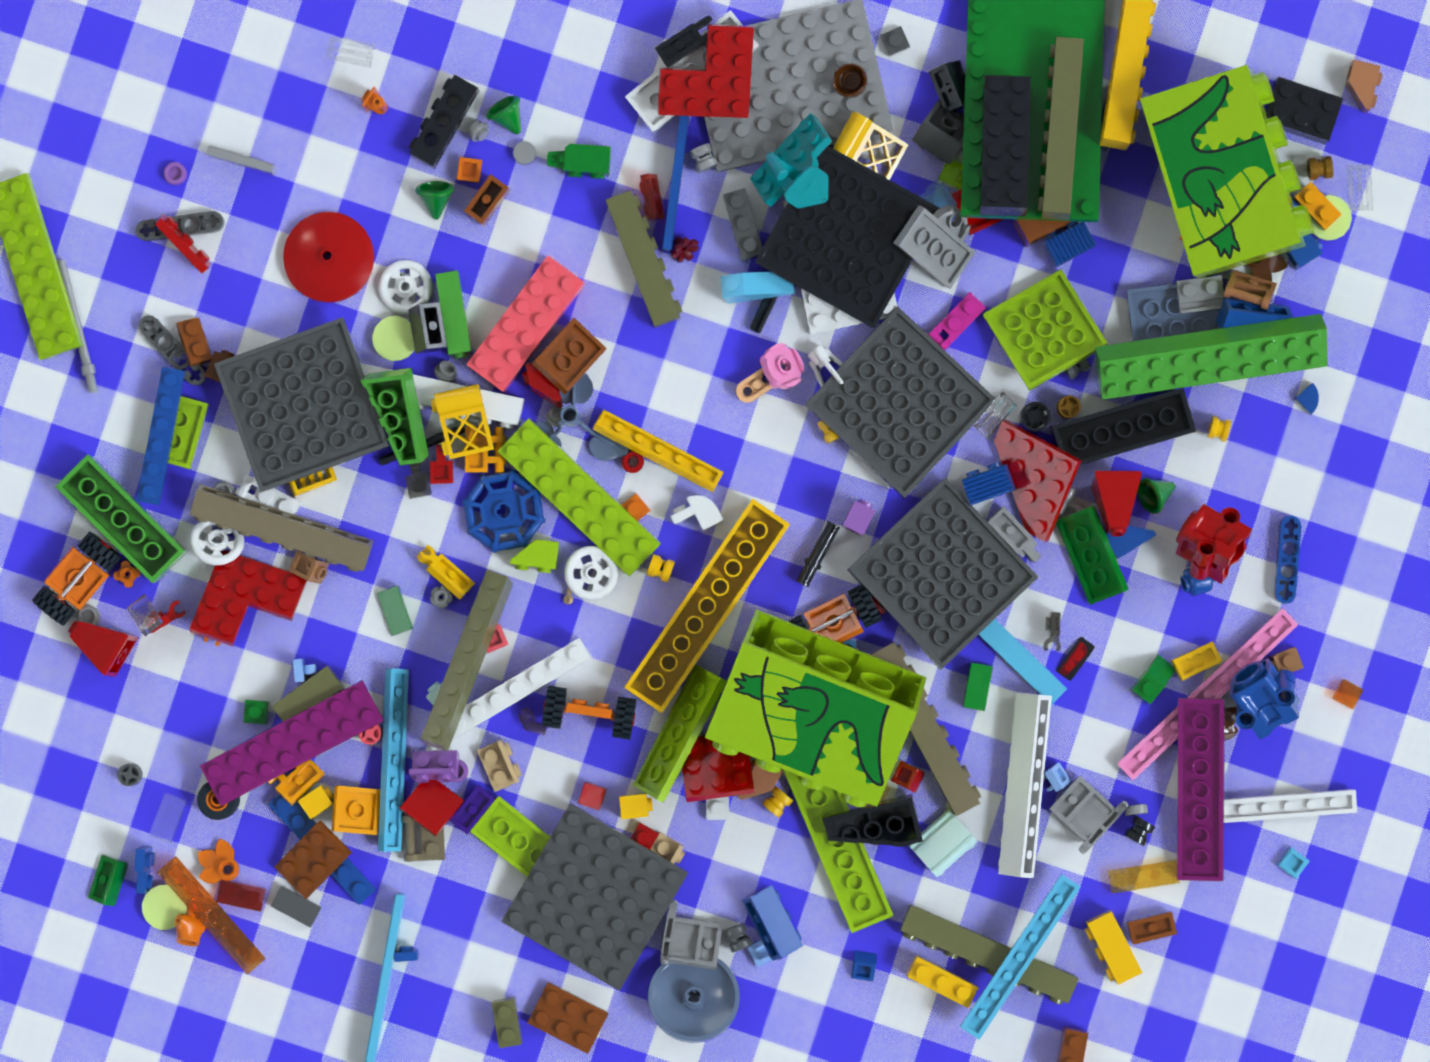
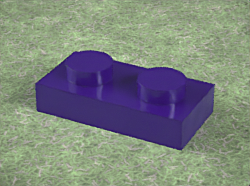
M478 785L450 821L468 835L496 798Z

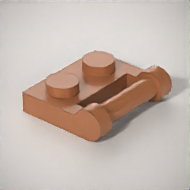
M1233 270L1226 286L1224 297H1234L1260 305L1262 309L1268 310L1277 283Z

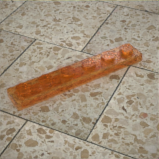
M176 856L157 872L247 975L266 959Z

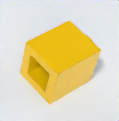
M320 785L298 800V802L311 820L333 805L334 793L329 786L325 788L324 785Z
M646 793L619 796L621 820L649 817V811H653L652 797L647 798Z

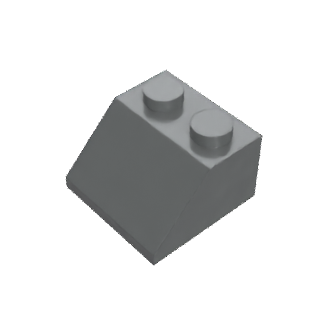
M938 100L919 127L912 141L935 155L939 160L950 165L963 146L964 115L958 111L945 114L942 104Z

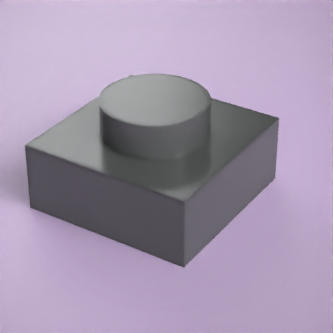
M901 26L880 35L889 57L910 48Z

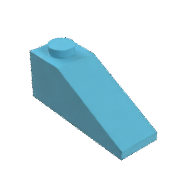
M750 272L720 276L722 298L728 304L795 294L794 284L773 272Z

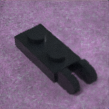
M710 16L703 18L695 24L692 23L655 48L667 68L706 44L707 33L701 36L698 30L710 24L712 21Z

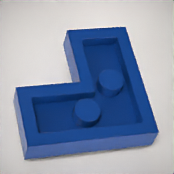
M142 846L136 849L134 872H138L136 893L146 894L149 892V889L153 888L154 877L150 875V869L155 864V852H152V847Z

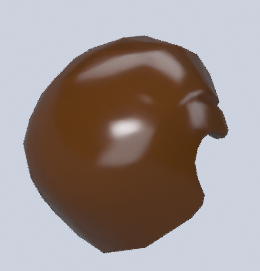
M853 63L844 64L835 71L832 85L839 95L846 98H856L864 92L867 86V74L859 65Z

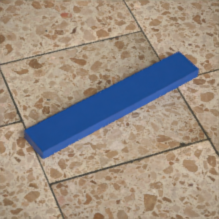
M680 116L662 248L666 252H671L673 246L689 116Z

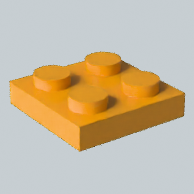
M335 786L331 831L377 835L380 789Z

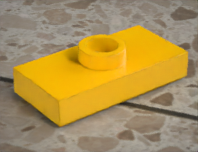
M1213 641L1171 660L1180 681L1221 663L1222 660Z

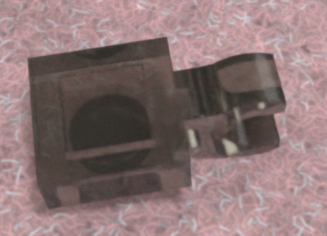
M420 463L410 464L412 475L405 477L409 499L432 495L428 472L421 473Z
M1049 612V617L1045 618V630L1049 631V638L1043 643L1044 651H1048V644L1050 642L1055 643L1056 651L1061 649L1059 641L1061 613Z

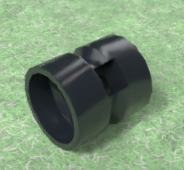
M1037 401L1030 402L1019 413L1020 425L1024 430L1032 433L1039 432L1047 427L1051 418L1048 407Z

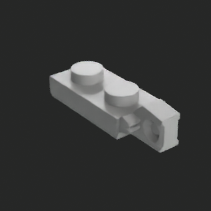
M1004 506L987 521L1021 558L1027 555L1035 563L1041 557L1034 549L1037 545L1034 538Z

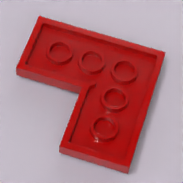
M708 24L705 70L660 68L657 114L749 118L754 27Z
M225 550L221 551L222 555H226L229 553ZM240 555L228 564L215 565L189 631L233 647L248 607L292 621L307 580L294 573Z

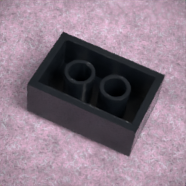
M1278 77L1272 87L1275 102L1268 103L1265 108L1267 119L1278 116L1284 131L1322 144L1329 142L1343 98Z

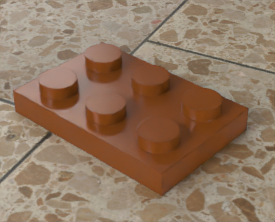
M573 318L531 364L565 395L607 348L579 321Z
M320 820L279 861L275 868L307 899L352 852Z
M548 982L527 1023L588 1054L609 1012Z

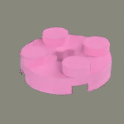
M778 343L768 348L764 355L760 357L763 372L770 386L774 389H789L797 385L801 381V373L804 372V364L799 353L794 348L790 350L788 347H785L786 344ZM780 363L785 365L786 368L784 370L781 368Z

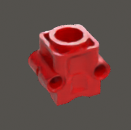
M1203 504L1198 512L1194 510L1184 522L1176 538L1178 543L1176 554L1191 563L1189 572L1193 578L1203 580L1210 577L1222 584L1228 576L1230 566L1238 562L1244 555L1246 539L1250 537L1252 528L1240 522V513L1236 509L1227 507L1219 513Z

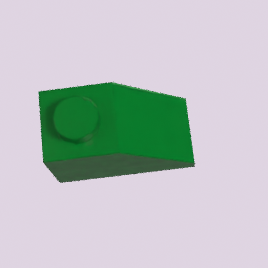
M1158 654L1131 687L1130 691L1145 703L1151 704L1173 675L1174 667Z

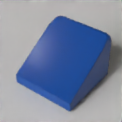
M855 951L851 978L873 982L877 954Z

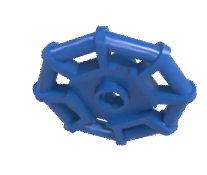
M513 469L503 473L480 475L476 485L465 500H462L468 536H473L491 549L492 553L521 547L525 549L542 523L546 521L543 515L540 491ZM508 481L507 488L493 490L490 485L491 483ZM513 482L528 493L521 496L512 490ZM486 487L489 491L482 503L474 502ZM529 498H532L534 516L527 514L525 501ZM501 505L510 508V513H507L506 518L497 513V510L501 509ZM473 507L480 508L482 522L477 525ZM526 519L533 520L522 536L518 531ZM486 526L496 533L495 539L492 540L479 529ZM515 533L518 538L499 542L500 536L503 534Z

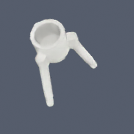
M820 345L808 354L811 360L808 364L813 369L820 387L825 383L817 366L820 369L826 367L839 384H843V380L830 365L831 360L840 367L843 365V362L834 356L828 348L825 349Z

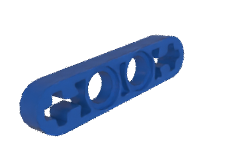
M1296 516L1284 517L1279 525L1274 596L1282 604L1293 602L1297 591L1302 526ZM1290 519L1293 524H1296V528L1291 531V536L1296 535V540L1292 538L1283 539V534L1287 536L1289 533V529L1285 528V523H1289ZM1286 542H1291L1295 546V551L1291 555H1286L1283 552V545ZM1286 564L1293 568V574L1289 578L1281 574V568ZM1280 580L1292 581V585L1287 584V591L1291 592V596H1288L1286 600H1283V596L1279 595V592L1284 590V584H1280Z

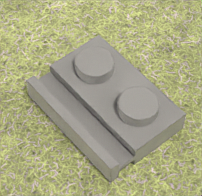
M1222 275L1176 281L1180 314L1218 310L1221 308L1225 298Z

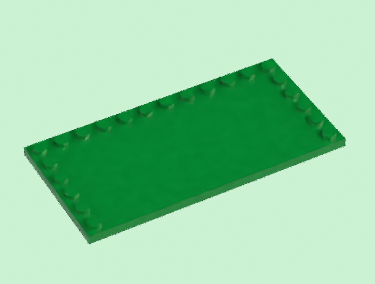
M968 0L960 217L1073 222L1099 221L1101 146L1099 143L1102 120L1105 0ZM1056 37L1084 39L1069 220L1041 218L1042 211L1038 210V199L1043 197L1044 189L1039 188L1040 175H1045V167H1041L1042 153H1047V145H1043L1044 131H1048L1049 123H1045V111L1050 109L1051 102L1046 101L1047 87L1052 88V80H1048L1049 66L1054 64V58H1050L1051 44H1055ZM985 75L1031 77L1028 208L1026 216L980 215Z

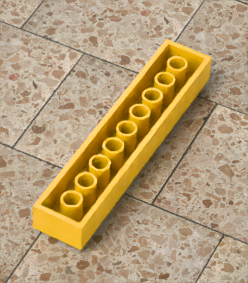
M751 500L625 685V689L662 713L790 526L787 521L756 500Z

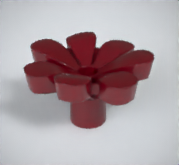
M677 237L674 240L676 244L675 250L671 252V255L678 263L683 262L685 258L689 261L693 258L692 252L698 251L699 247L697 245L699 242L695 239L689 240L687 237L683 239L682 237Z

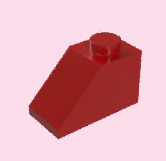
M531 363L525 364L527 370L523 372L525 385H530L533 393L556 407H563L560 390Z

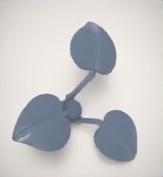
M586 373L565 395L560 391L562 403L571 404L561 410L560 417L562 420L559 422L555 432L553 427L546 422L535 423L560 447L562 443L557 435L561 432L563 426L575 427L580 425L594 436L590 440L589 448L592 455L602 461H611L628 453L627 447L598 432H594L580 420L581 417L575 408V402L579 404L585 403L593 394V383Z

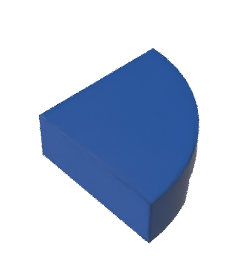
M1311 383L1295 398L1310 415L1314 413L1319 402L1318 390L1314 383Z

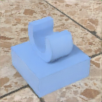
M304 659L293 660L295 682L307 681L306 674L317 673L316 664L305 665Z
M1059 762L1044 772V780L1048 779L1051 783L1046 789L1048 792L1053 789L1057 792L1071 782Z
M762 940L748 946L757 968L772 961Z

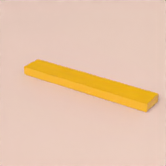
M604 409L593 426L592 430L711 492H714L724 473Z

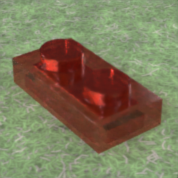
M648 173L640 175L639 187L644 195L645 215L648 217V220L658 221L665 219L657 174Z
M221 880L216 902L261 912L266 889Z

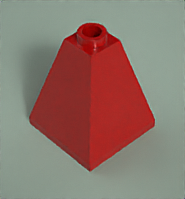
M1095 471L1091 491L1107 533H1111V536L1121 537L1127 531L1141 479V471Z
M74 621L68 630L70 633L69 637L95 667L105 676L113 677L117 676L139 638L132 634L83 621Z

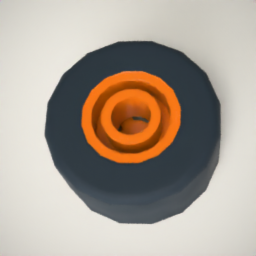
M207 782L198 792L197 803L204 816L213 820H221L230 817L236 812L239 807L240 797L221 806Z

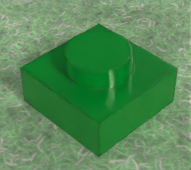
M245 700L243 722L267 724L269 702Z

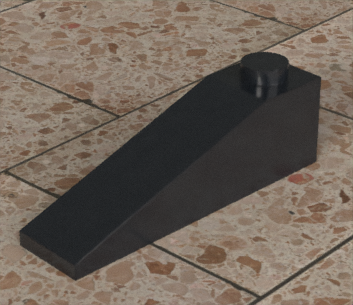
M913 794L881 801L877 807L870 804L823 818L828 841L869 843L872 845L881 844L896 847L923 842Z

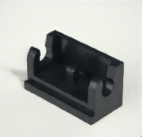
M960 60L945 63L929 71L945 114L962 109L965 103V73Z

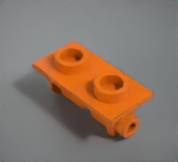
M373 86L371 91L368 89L361 99L363 102L361 106L365 112L368 113L371 109L380 115L386 113L388 109L387 104L379 96L376 87Z

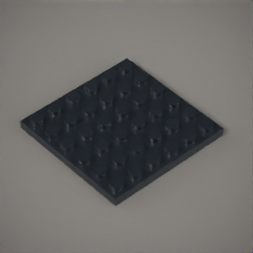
M827 146L817 157L819 163L818 168L828 175V200L822 204L803 208H796L787 202L755 263L868 326L875 328L913 260L898 248L894 241L918 205L924 207L932 215L940 208Z

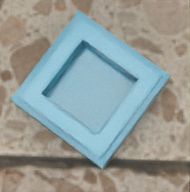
M1290 847L1277 865L1297 879L1310 861Z

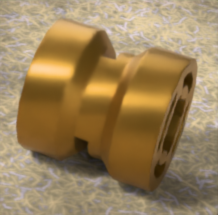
M1323 156L1321 161L1315 157L1307 158L1306 165L1309 181L1317 180L1321 176L1325 179L1333 178L1331 156Z
M1067 395L1058 401L1056 410L1060 417L1071 419L1079 414L1081 404L1076 397Z

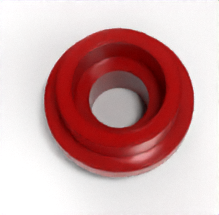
M631 450L622 457L621 464L625 471L637 473L643 468L644 458L642 455ZM630 458L637 459L635 466L629 465L628 461Z

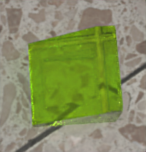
M952 161L950 165L946 163L938 180L961 190L962 164Z

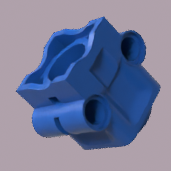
M1269 658L1245 666L1231 679L1230 696L1236 703V724L1242 729L1252 728L1260 740L1270 735L1277 726L1289 724L1299 718V698L1295 693V675L1289 670L1278 672Z

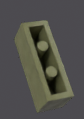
M326 666L272 707L281 720L285 721L337 694L345 686L332 668Z

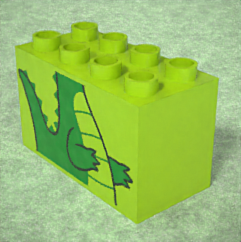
M1244 65L1140 99L1193 276L1197 278L1208 277L1306 246L1303 236L1314 233L1307 207L1304 204L1297 207L1293 205L1290 192L1300 190L1301 186L1294 163L1291 160L1280 162L1277 149L1287 146L1288 143L1278 116L1267 119L1264 105L1275 102L1268 77L1267 75L1265 76L1264 71L1254 74L1248 65Z
M756 609L705 738L712 740L713 747L721 753L737 755L738 752H742L756 758L755 763L766 771L778 773L781 769L799 775V782L808 788L822 790L826 786L841 792L842 799L850 805L865 807L869 803L877 807L918 712L927 677Z

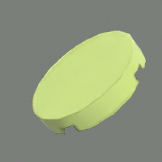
M1327 195L1325 197L1342 215L1325 231L1312 218L1311 222L1314 229L1312 234L1321 240L1330 241L1338 239L1350 228L1352 216L1351 210L1345 201L1340 197Z
M389 316L375 326L372 334L373 346L376 352L384 359L401 361L408 358L415 351L411 324L407 319L400 316Z
M170 884L158 885L152 888L145 895L142 902V913L145 920L152 927L160 930L174 928L176 916L178 914H187L185 894L178 887Z

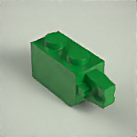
M569 144L565 147V151L548 152L547 166L563 170L564 173H568V177L581 178L583 174L591 175V179L603 180L604 176H609L611 146Z

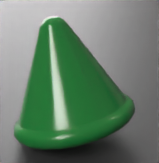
M508 96L495 103L487 111V119L494 121L516 135L520 134L519 96Z
M429 181L418 185L415 191L432 218L438 220L450 195L454 191V187L452 184L444 181Z
M1142 478L1137 490L1139 501L1147 512L1158 514L1162 511L1176 485L1173 482Z

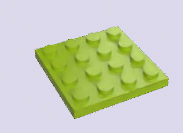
M1062 269L983 314L985 321L1029 391L1095 354V347L1108 345Z

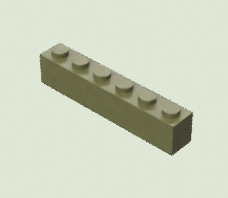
M629 190L606 199L608 209L654 327L658 328L679 320V313L683 311L679 301H674L671 295L674 288L670 278L665 279L662 272L666 270L662 257L657 259L654 250L658 249L654 236L649 238L646 229L650 228L646 216H641L638 208L642 207L638 195H633L632 191Z

